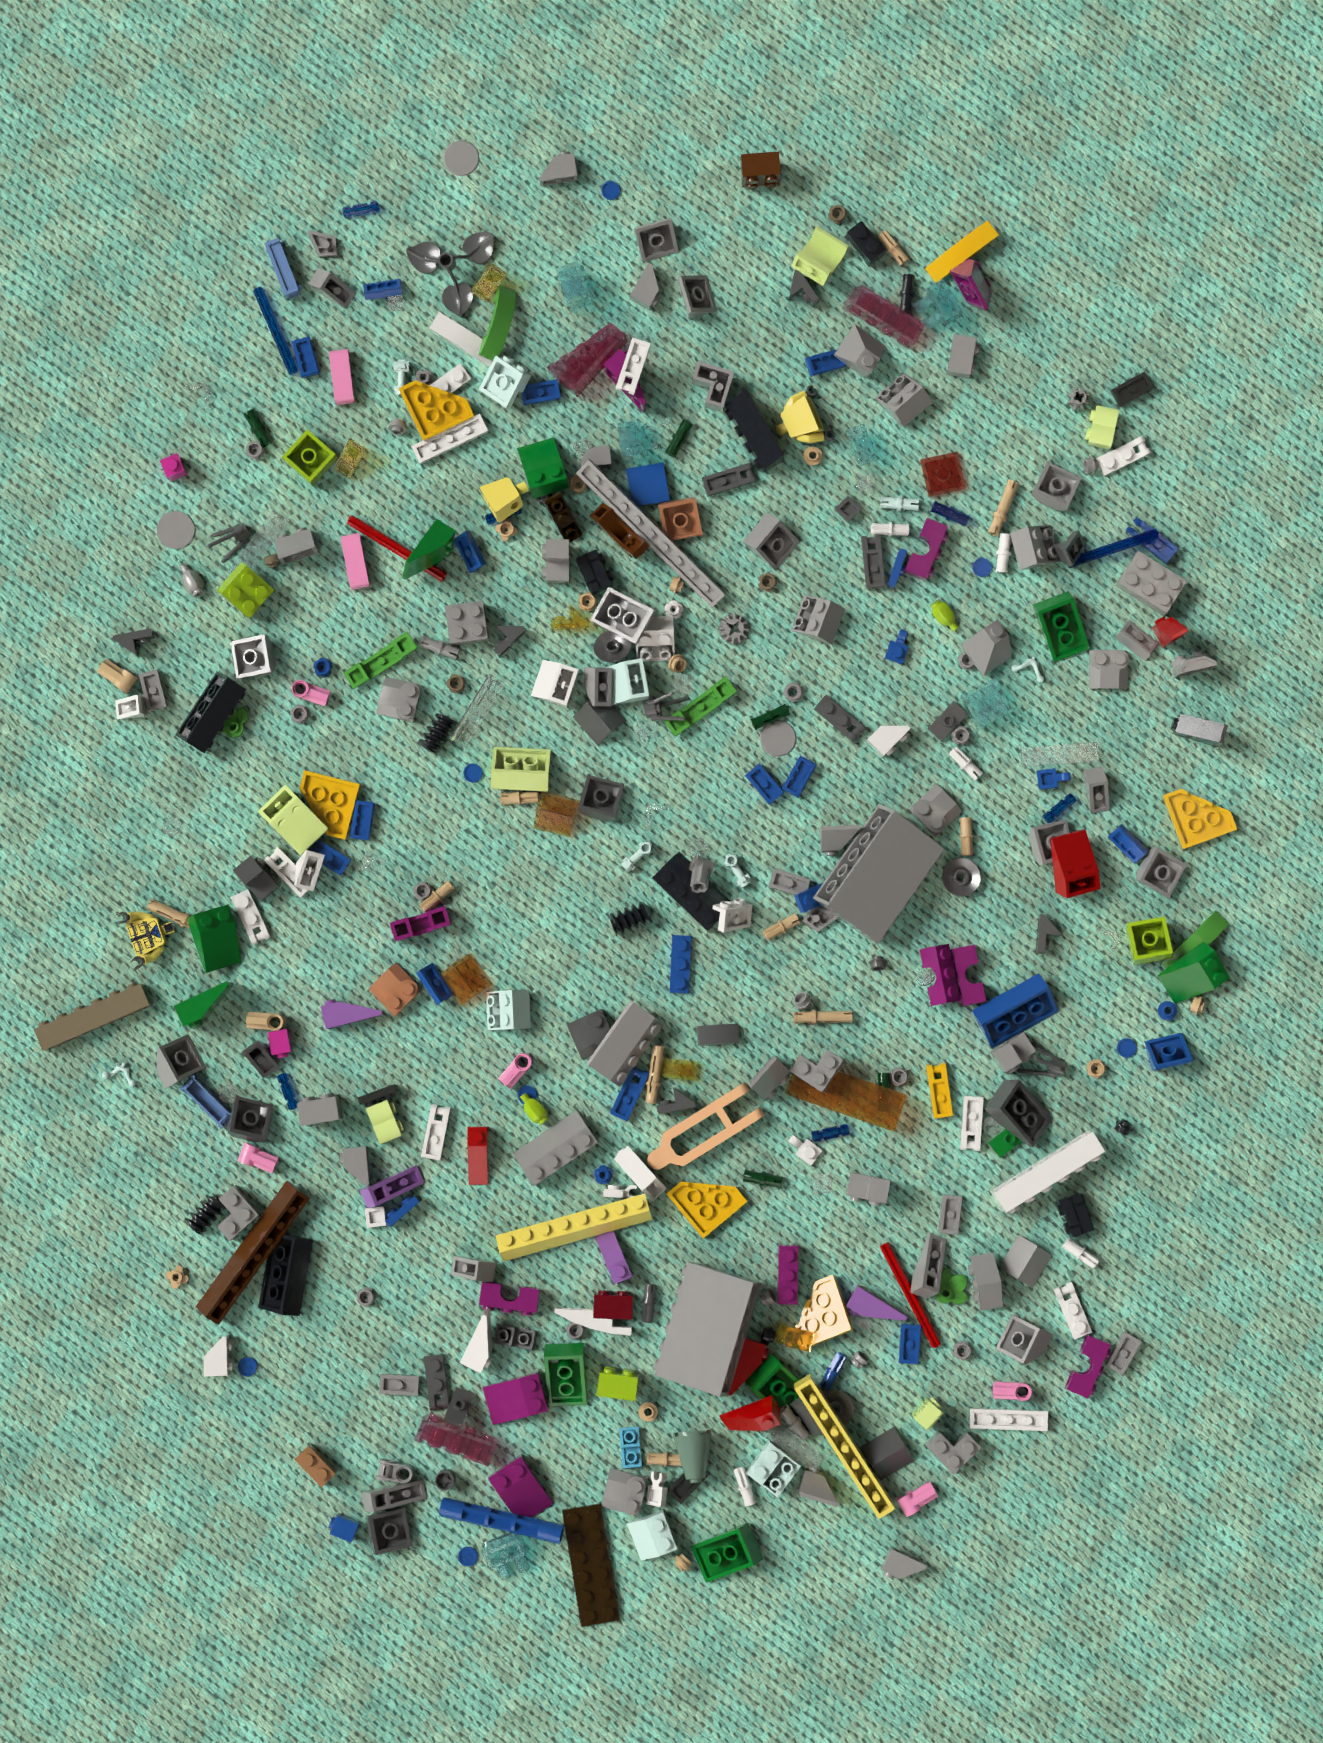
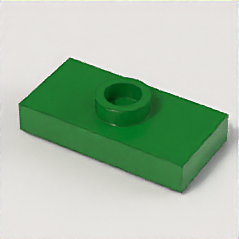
M1005 1129L990 1140L988 1144L998 1157L1001 1158L1022 1141Z

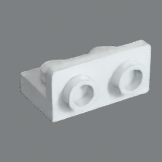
M735 898L734 901H721L720 904L713 905V909L720 912L718 930L728 932L750 927L753 905L741 898Z

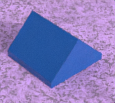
M1182 1033L1144 1041L1151 1070L1155 1071L1193 1062Z

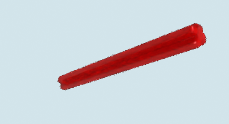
M351 515L347 521L349 526L403 559L407 560L412 553L411 550L355 516ZM435 565L424 570L439 581H443L447 576L445 571Z
M889 1242L882 1244L880 1249L932 1348L940 1346L941 1341L917 1295L910 1293L911 1284Z

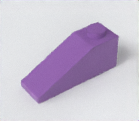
M336 999L325 1001V1005L320 1006L326 1029L384 1015L381 1010L336 1002Z
M417 1165L359 1191L367 1208L376 1207L423 1184L424 1180Z
M614 1231L596 1235V1241L614 1284L632 1277L631 1270Z
M858 1285L845 1304L848 1307L847 1312L855 1317L859 1314L862 1317L905 1321L908 1318Z

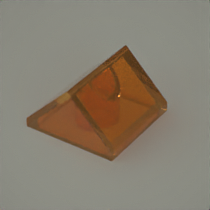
M542 791L533 828L570 837L579 800Z
M471 954L453 963L441 973L460 1006H463L492 985Z

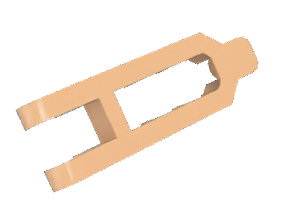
M742 1083L665 1131L660 1147L648 1155V1165L655 1170L662 1169L670 1163L685 1166L765 1116L763 1110L759 1107L732 1124L723 1110L724 1106L750 1091L746 1083ZM716 1112L726 1128L702 1144L694 1147L682 1156L676 1155L670 1145L671 1140Z

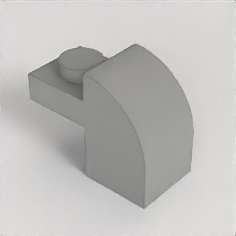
M597 446L589 449L582 457L581 467L589 459L599 468L612 467L610 446Z

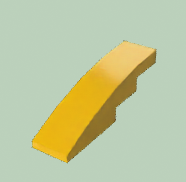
M987 220L939 256L925 270L936 284L950 274V270L965 260L973 258L999 236L998 232Z

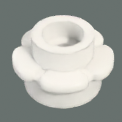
M675 600L670 601L664 608L666 616H673L675 619L680 618L683 606Z

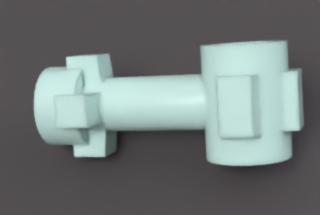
M406 360L394 361L393 364L394 373H398V386H394L396 396H401L398 388L405 385V373L410 372V364Z
M641 842L639 844L640 849L629 859L627 857L623 859L621 865L628 872L636 868L634 864L642 856L652 853V844L650 842Z
M727 854L724 864L726 867H731L738 878L736 881L737 885L743 888L751 883L750 876L748 874L744 875L737 864L738 857Z

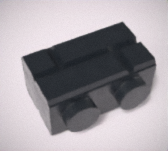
M862 221L847 232L846 239L869 267L884 256L885 249L881 244H878V240Z
M593 550L576 558L577 565L592 595L612 587L611 581L614 578L611 571H606L603 565L606 561L602 552L598 554L597 550Z
M1082 1193L1058 1200L1057 1210L1060 1216H1064L1066 1223H1063V1227L1067 1235L1070 1234L1071 1237H1077L1095 1230Z

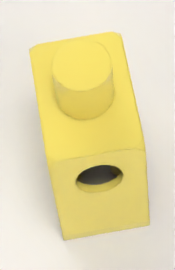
M507 477L480 487L482 496L498 523L522 508L523 503L520 496L529 492L524 481L514 486L510 478Z

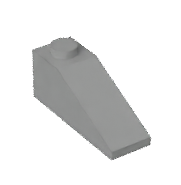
M931 1233L928 1234L913 1273L910 1293L926 1299L939 1293L946 1239Z
M423 1479L361 1492L365 1512H377L426 1499Z

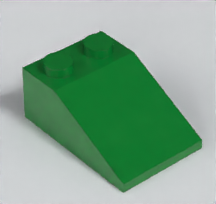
M554 437L517 448L533 499L569 488Z
M436 519L406 560L402 578L406 580L442 562L445 556L449 557L454 549L452 546L456 541L454 538L456 530Z
M1069 591L1033 604L1038 623L1054 662L1090 649L1074 598Z
M229 904L194 914L187 919L205 974L241 962L235 921Z
M1205 942L1199 944L1157 975L1175 1004L1214 990L1230 979L1215 950Z
M225 981L174 1005L183 1027L195 1029L202 1026V1021L209 1017L232 988V982Z
M584 1343L545 1344L544 1364L548 1406L587 1405Z
M773 1354L745 1381L761 1399L772 1396L779 1407L787 1404L791 1409L789 1404L799 1398L794 1388V1383L799 1381V1379Z
M749 1523L734 1527L691 1546L706 1583L754 1566L763 1560Z

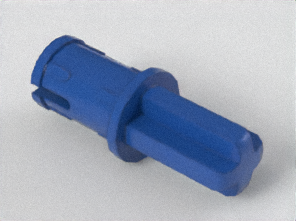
M841 1352L836 1353L830 1366L826 1367L827 1371L819 1383L821 1387L827 1390L831 1389L836 1377L840 1376L839 1372L847 1359L846 1355Z

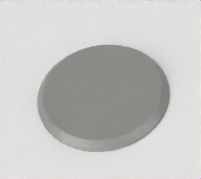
M462 140L451 143L443 155L446 169L456 176L471 174L478 167L480 160L477 148L472 143Z
M169 512L161 517L157 524V536L160 542L168 548H183L194 537L195 528L193 521L183 512Z
M776 720L772 725L771 723L765 725L760 733L762 748L772 756H785L796 745V732L785 721Z

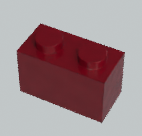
M598 1290V1294L594 1293L593 1318L632 1319L633 1295H629V1291H617V1294H610L609 1290Z

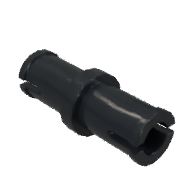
M903 274L902 290L899 294L901 297L899 312L902 314L912 313V298L915 296L913 291L915 276L913 274Z

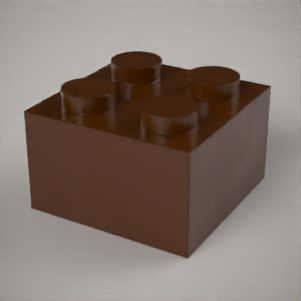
M779 151L741 154L740 171L742 187L752 190L756 189L757 186L765 185V188H774L777 184H780Z

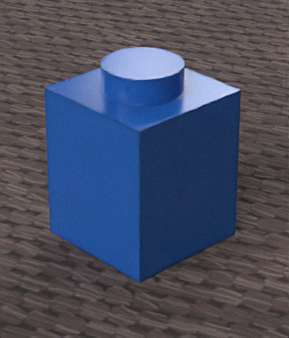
M338 1513L336 1518L332 1517L328 1528H331V1535L352 1542L360 1521Z

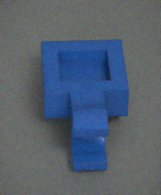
M900 629L896 642L890 640L884 659L903 665L909 647L904 645L908 631Z
M1056 768L1036 771L1039 790L1058 788V782L1071 780L1070 772L1056 774Z

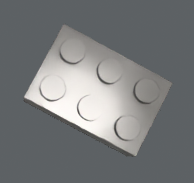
M1137 551L1115 586L1164 616L1187 581L1145 554Z

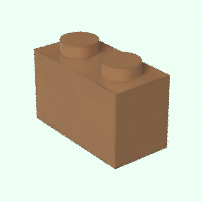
M309 1444L294 1459L321 1488L337 1473V1470L312 1444Z

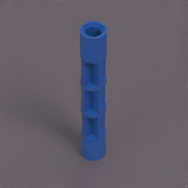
M443 1497L439 1509L440 1517L537 1538L547 1542L560 1544L563 1537L564 1525L461 1502L451 1498Z

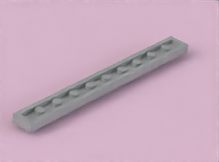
M591 459L576 472L710 607L713 608L724 597L726 593Z

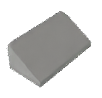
M1130 620L1115 637L1144 661L1159 644Z

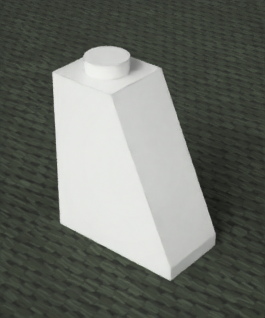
M629 1146L617 1153L614 1160L652 1201L667 1189Z

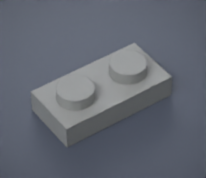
M153 670L139 674L148 711L151 712L168 707L159 671Z
M774 868L768 887L795 895L807 890L811 879Z
M942 1194L938 1233L958 1235L962 1196Z
M1124 1331L1105 1365L1123 1375L1142 1341Z
M380 1374L379 1394L418 1396L420 1376Z

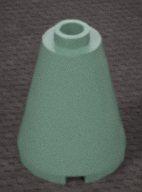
M711 1430L673 1433V1439L686 1480L690 1479V1483H700L702 1478H706L712 1435Z

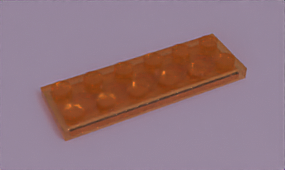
M841 1072L836 1074L825 1093L817 1090L792 1073L785 1092L786 1095L894 1132L907 1095Z

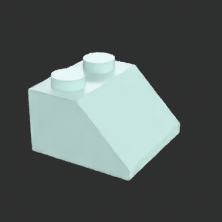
M664 1510L627 1523L641 1560L659 1557L677 1550V1544Z

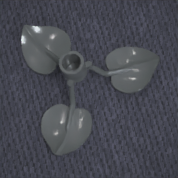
M479 232L467 237L462 245V249L467 255L454 254L452 256L447 252L441 254L438 246L432 242H422L406 249L411 264L419 272L424 274L433 273L436 270V263L448 271L454 286L450 285L444 289L442 302L449 311L457 316H462L469 310L473 301V291L467 283L458 285L452 273V270L456 267V259H468L470 257L477 264L487 262L494 251L493 233Z

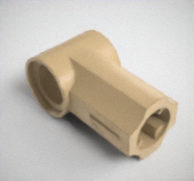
M108 659L101 663L97 671L126 694L129 693L138 680L137 677L125 669L122 670Z
M248 1012L246 1017V1028L278 1031L286 1026V1019L282 1014ZM275 1017H278L281 1022L277 1028L272 1024V1020Z

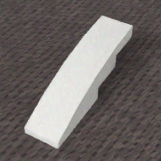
M439 312L429 329L490 368L493 361L478 355L483 339ZM501 352L499 357H504L505 354Z
M555 1307L554 1313L571 1322L606 1333L631 1336L632 1326H612L613 1319L593 1318V1309Z

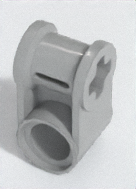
M379 1459L378 1461L380 1466L379 1473L376 1475L377 1480L407 1483L414 1476V1468L410 1464L389 1459ZM402 1468L409 1471L408 1478L401 1476L400 1470Z

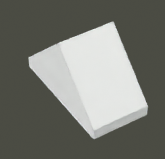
M134 695L115 701L117 720L147 717L145 698L142 695Z
M305 850L296 863L295 887L310 891L314 890L324 860V854Z

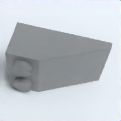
M608 587L590 621L598 627L637 645L655 610Z
M772 1056L747 1085L762 1099H771L777 1093L775 1088L780 1083L784 1085L790 1078L788 1075L790 1070L775 1056Z

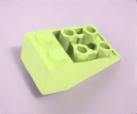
M286 785L258 810L261 816L301 856L305 850H308L329 830Z

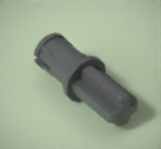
M644 1284V1297L641 1303H643L642 1322L645 1323L653 1322L654 1304H657L655 1302L657 1285Z

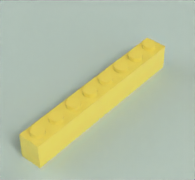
M641 1194L496 1235V1240L504 1262L650 1221L652 1216L646 1195Z
M811 1373L794 1383L797 1394L877 1518L880 1519L895 1509L894 1502Z

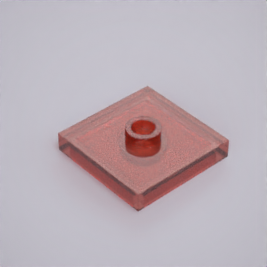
M958 451L920 459L928 497L966 489Z

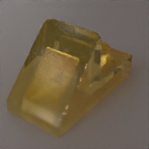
M493 263L489 264L484 268L482 275L472 286L470 292L486 302L507 276V273Z
M351 438L348 439L334 469L348 479H351L359 463L367 456L366 448Z
M570 604V619L558 616L555 617V620H551V630L589 629V622Z
M663 1058L660 1077L696 1081L698 1062Z
M778 1322L774 1342L784 1344L786 1347L810 1352L815 1333Z

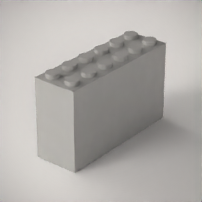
M878 804L813 899L859 934L879 943L886 936L889 927L896 922L901 910L908 905L910 897L919 889L922 880L929 875L931 867L941 858L944 848L898 812Z
M688 1262L682 1270V1276L684 1277L682 1284H679L676 1290L678 1297L676 1303L674 1302L671 1307L670 1313L672 1317L665 1327L667 1334L665 1340H662L659 1351H661L659 1359L655 1361L654 1370L656 1371L654 1375L719 1397L729 1396L762 1283L697 1262Z

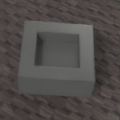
M847 496L834 510L849 523L861 511V508Z

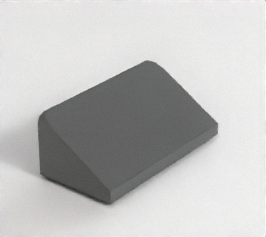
M800 1397L789 1404L811 1435H823V1432Z

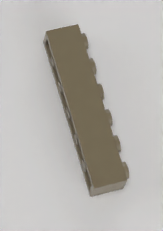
M132 983L126 986L127 990L120 992V990L109 993L110 997L104 1000L102 997L91 1001L92 1005L85 1007L81 1005L74 1008V1012L69 1015L62 1013L56 1016L55 1021L49 1023V1020L39 1023L38 1028L34 1029L42 1051L50 1050L152 1006L144 984Z

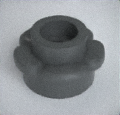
M883 956L872 957V960L869 961L873 971L885 970L886 963H888Z

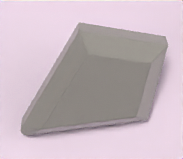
M311 230L307 231L319 258L337 256L336 236Z
M816 907L811 909L802 921L816 932H819L838 917L829 910Z

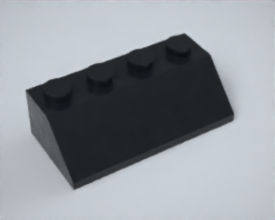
M744 389L725 405L726 411L724 413L729 421L733 420L736 425L734 430L738 437L742 436L746 443L743 445L749 454L752 452L755 457L753 462L757 469H762L763 472H766L782 463L785 454L749 393Z
M216 671L175 735L202 753H205L212 747L215 736L223 730V724L226 719L233 715L236 704L244 698L246 689L229 677Z
M678 852L652 877V880L708 932L719 921L720 912L714 910L713 905L720 904L721 901L730 900L710 881L705 892L696 893L692 891L690 886L692 871L689 870L690 862Z
M291 1234L283 1235L266 1260L258 1308L281 1315L300 1316L313 1239Z

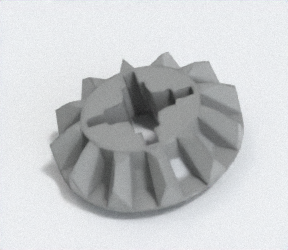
M738 614L727 615L721 620L719 625L721 638L729 644L742 643L749 634L748 621ZM739 622L737 628L739 632H734L730 636L731 628L727 624L734 626Z

